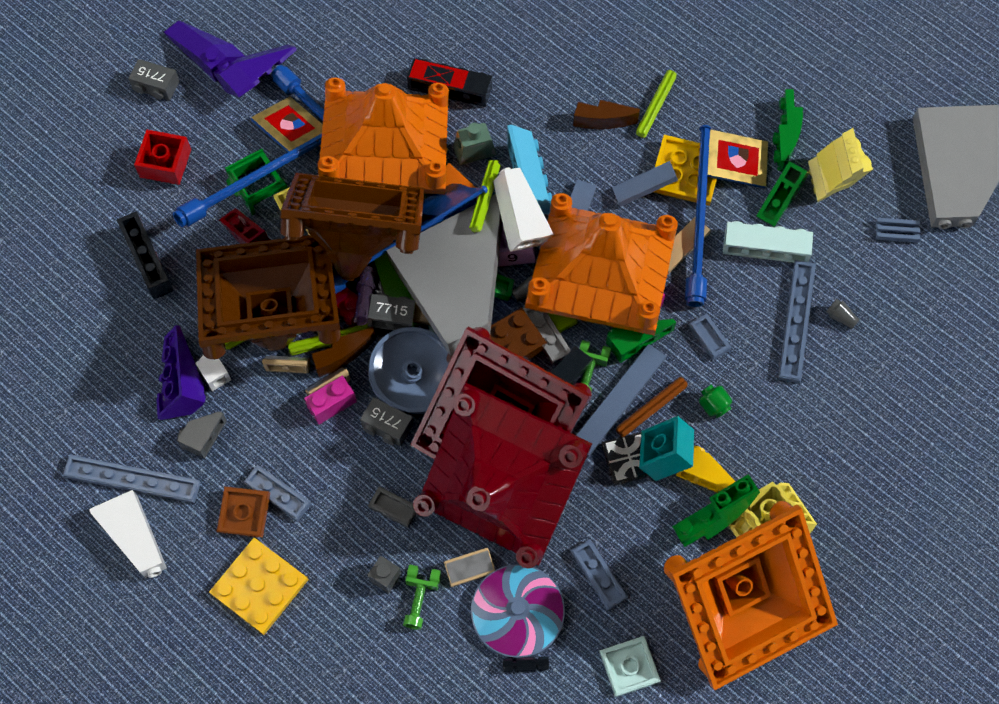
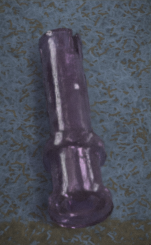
M366 266L359 275L360 279L356 284L358 298L353 321L354 323L357 322V325L360 326L366 325L368 322L371 295L375 292L376 288L374 281L377 279L378 273L369 266Z

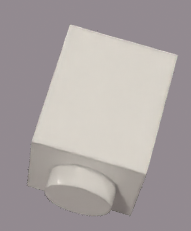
M203 355L195 363L212 391L231 381L220 359H208Z

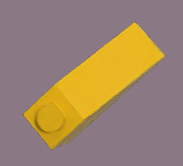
M694 446L693 467L676 474L680 478L717 493L735 482L721 465L699 446Z

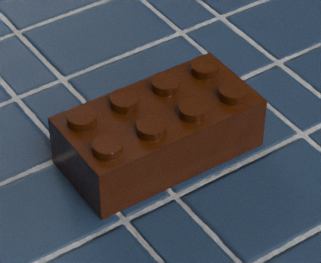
M523 308L491 325L490 339L526 360H530L540 354L547 343ZM448 353L446 360L449 363L452 356Z

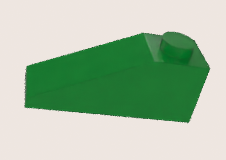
M789 161L756 216L775 227L799 192L809 172Z
M674 319L658 320L655 336L613 327L607 333L606 345L611 348L612 353L621 364L645 349L648 344L651 345L673 332L676 321Z

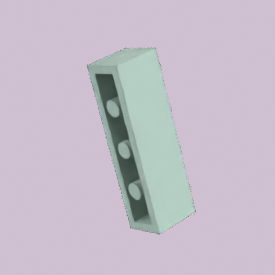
M739 221L727 222L723 254L793 263L795 260L809 262L812 255L813 232L804 229H786L781 226L767 227L762 224H743Z

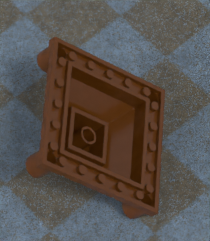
M295 173L281 208L280 233L287 240H298L299 237L303 236L304 228L307 229L308 233L327 251L337 274L344 280H354L359 277L372 259V256L393 243V240H396V248L400 249L401 253L412 254L419 249L424 188Z
M311 235L299 237L298 240L283 238L196 249L198 340L206 358L214 360L221 358L226 353L225 343L230 341H251L257 346L268 350H280L289 345L297 334L309 331H317L319 341L324 344L336 343L341 338L332 262L328 257L327 251Z

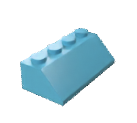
M507 125V147L513 169L521 168L543 214H549L552 194L551 192L547 193V175L542 174L541 169H544L542 157H538L537 151H539L538 140L533 139L531 131L514 125Z

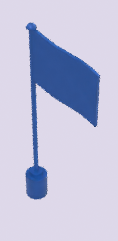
M453 183L446 186L445 194H433L423 200L422 215L433 219L423 224L421 231L483 192L486 194L488 191L487 187L471 188ZM396 242L372 256L370 262L387 253L386 250L396 246ZM334 269L333 277L335 293L337 294L347 288L345 283L348 281L342 279Z

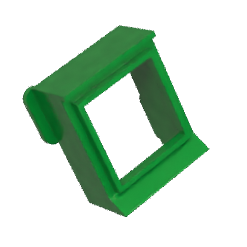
M262 148L225 167L228 175L226 181L228 186L238 181L237 177L262 164L270 163ZM276 170L270 173L275 182L251 195H248L244 188L234 193L236 197H241L252 215L256 214L253 205L288 188Z

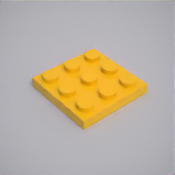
M668 135L663 136L655 167L670 161L678 181L654 191V193L696 203L700 143ZM707 177L706 205L708 206L711 203L717 178Z
M253 538L209 593L261 634L265 635L306 584L308 578L256 538Z

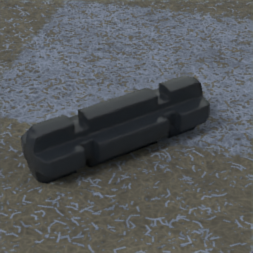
M547 656L539 657V659H535V657L516 658V660H513V658L503 659L504 672H513V670H517V672L536 671V669L544 671L549 669V658Z

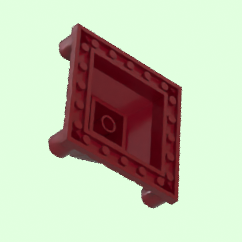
M468 326L458 343L410 446L435 459L454 412L453 400L461 393L463 385L466 383L570 433L574 429L584 407L591 400V390L583 383L572 385L565 382L554 374L493 342L485 328L475 327L472 329Z
M466 383L463 385L461 393L453 400L454 412L423 490L413 501L414 510L423 517L436 513L516 553L517 562L524 568L528 569L536 565L539 566L593 443Z

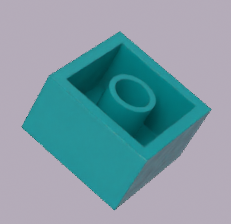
M679 416L641 431L639 468L655 481L693 467L694 429Z

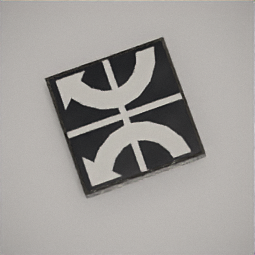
M641 432L601 443L614 486L650 477L639 468Z

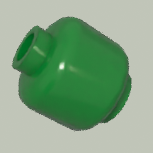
M711 384L701 391L703 396L700 397L699 403L709 417L715 416L719 418L732 409L730 407L732 399L723 386L713 387Z

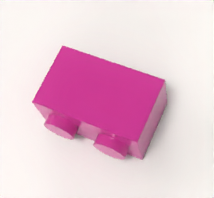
M343 375L304 398L307 408L318 425L357 402L353 390Z

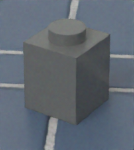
M381 555L367 574L371 583L388 594L402 575L400 567Z

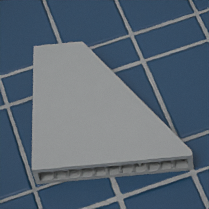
M999 105L917 108L913 117V124L931 228H969L975 224L999 183Z
M496 194L491 196L480 232L474 233L469 228L475 205L421 232L419 249L412 254L401 253L400 249L396 248V246L386 250L390 264L450 356H453L468 326L472 329L475 327L485 328L489 334L491 331L503 223Z

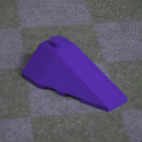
M180 20L164 31V34L214 82L218 81L213 71L218 69V64L226 60L230 61L245 56L233 44Z
M284 45L230 61L226 60L218 64V69L213 71L226 93L240 97L260 83L259 77L269 75L272 72L271 67L273 65L276 66L283 63L297 49L295 46Z
M175 325L164 337L161 361L165 363L163 373L159 376V382H163L162 392L157 394L156 400L157 417L160 420L194 414L204 405L206 399L203 382L181 327Z

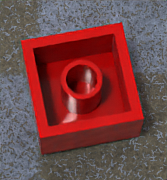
M146 129L134 163L139 177L180 185L191 153L187 137Z

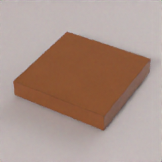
M224 486L217 532L263 538L270 492Z

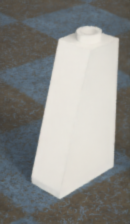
M508 167L501 170L493 184L510 252L543 245L554 234L521 168L511 169Z
M133 490L89 509L93 517L145 578L156 577L162 573V570L167 568L139 498Z

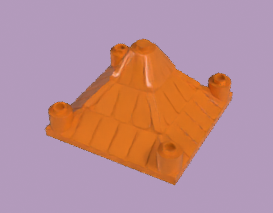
M336 77L328 79L325 82L320 160L317 163L318 175L424 188V194H445L448 87L443 83H434L429 86L428 95L406 94L392 84L383 83L377 84L365 92L346 91L345 82L342 79Z
M564 193L554 195L551 199L550 213L547 220L554 235L540 246L532 280L528 284L525 308L655 336L678 227L677 220L673 216L663 215L657 219L656 225L632 221L613 213H595L582 209L579 210L572 207V199L569 195Z
M779 501L770 509V521L745 532L716 549H712L699 558L687 562L682 556L675 555L667 559L664 564V572L676 587L700 654L699 669L708 678L709 684L714 691L838 625L806 519L799 505L791 506L786 501Z

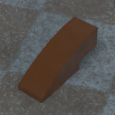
M600 100L598 106L578 102L574 113L573 126L586 129H614L638 123L640 109Z
M373 327L341 336L339 341L332 344V348L312 353L318 376L330 374L346 366L368 349L376 340Z

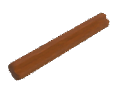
M682 377L676 379L616 427V432L622 438L628 435L686 389L687 382Z

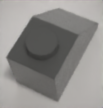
M218 411L188 421L186 426L180 429L177 436V442L181 448L205 459L227 421L224 414Z

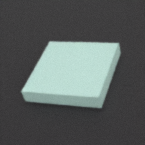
M645 636L599 651L615 697L661 682Z

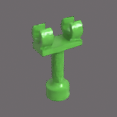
M582 340L580 350L593 358V361L584 371L581 383L586 384L592 392L589 383L595 364L606 367L611 348L603 346L601 355H596L588 352L590 342Z
M409 565L405 580L406 585L415 586L416 591L410 615H405L403 626L421 630L423 619L419 614L425 589L438 590L441 570L432 569L430 581L417 579L418 566Z

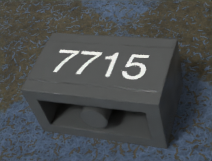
M140 59L137 60L128 78L135 92L140 94L146 93L156 99H166L169 101L180 82L176 70Z
M384 293L372 294L367 327L387 330L412 327L415 300L404 296L398 298L389 297V295Z
M374 397L360 419L363 430L372 436L377 434L383 437L382 440L392 446L396 444L400 447L414 425L412 416Z

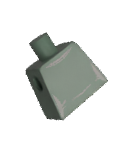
M471 123L468 127L457 131L453 149L459 166L497 155L486 123Z

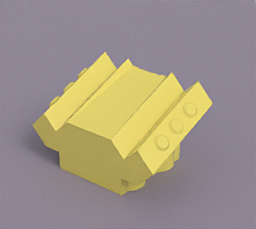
M853 128L844 132L841 137L832 141L817 153L816 157L808 161L809 174L812 177L811 182L814 185L813 191L816 194L817 202L851 187L873 170L871 160L861 149V143L855 137Z
M771 482L759 489L760 493L756 499L729 527L736 538L749 530H753L755 527L771 520L770 509L779 501H786L791 506L799 505L802 508L810 533L817 523L789 483L781 482L775 485L774 482Z

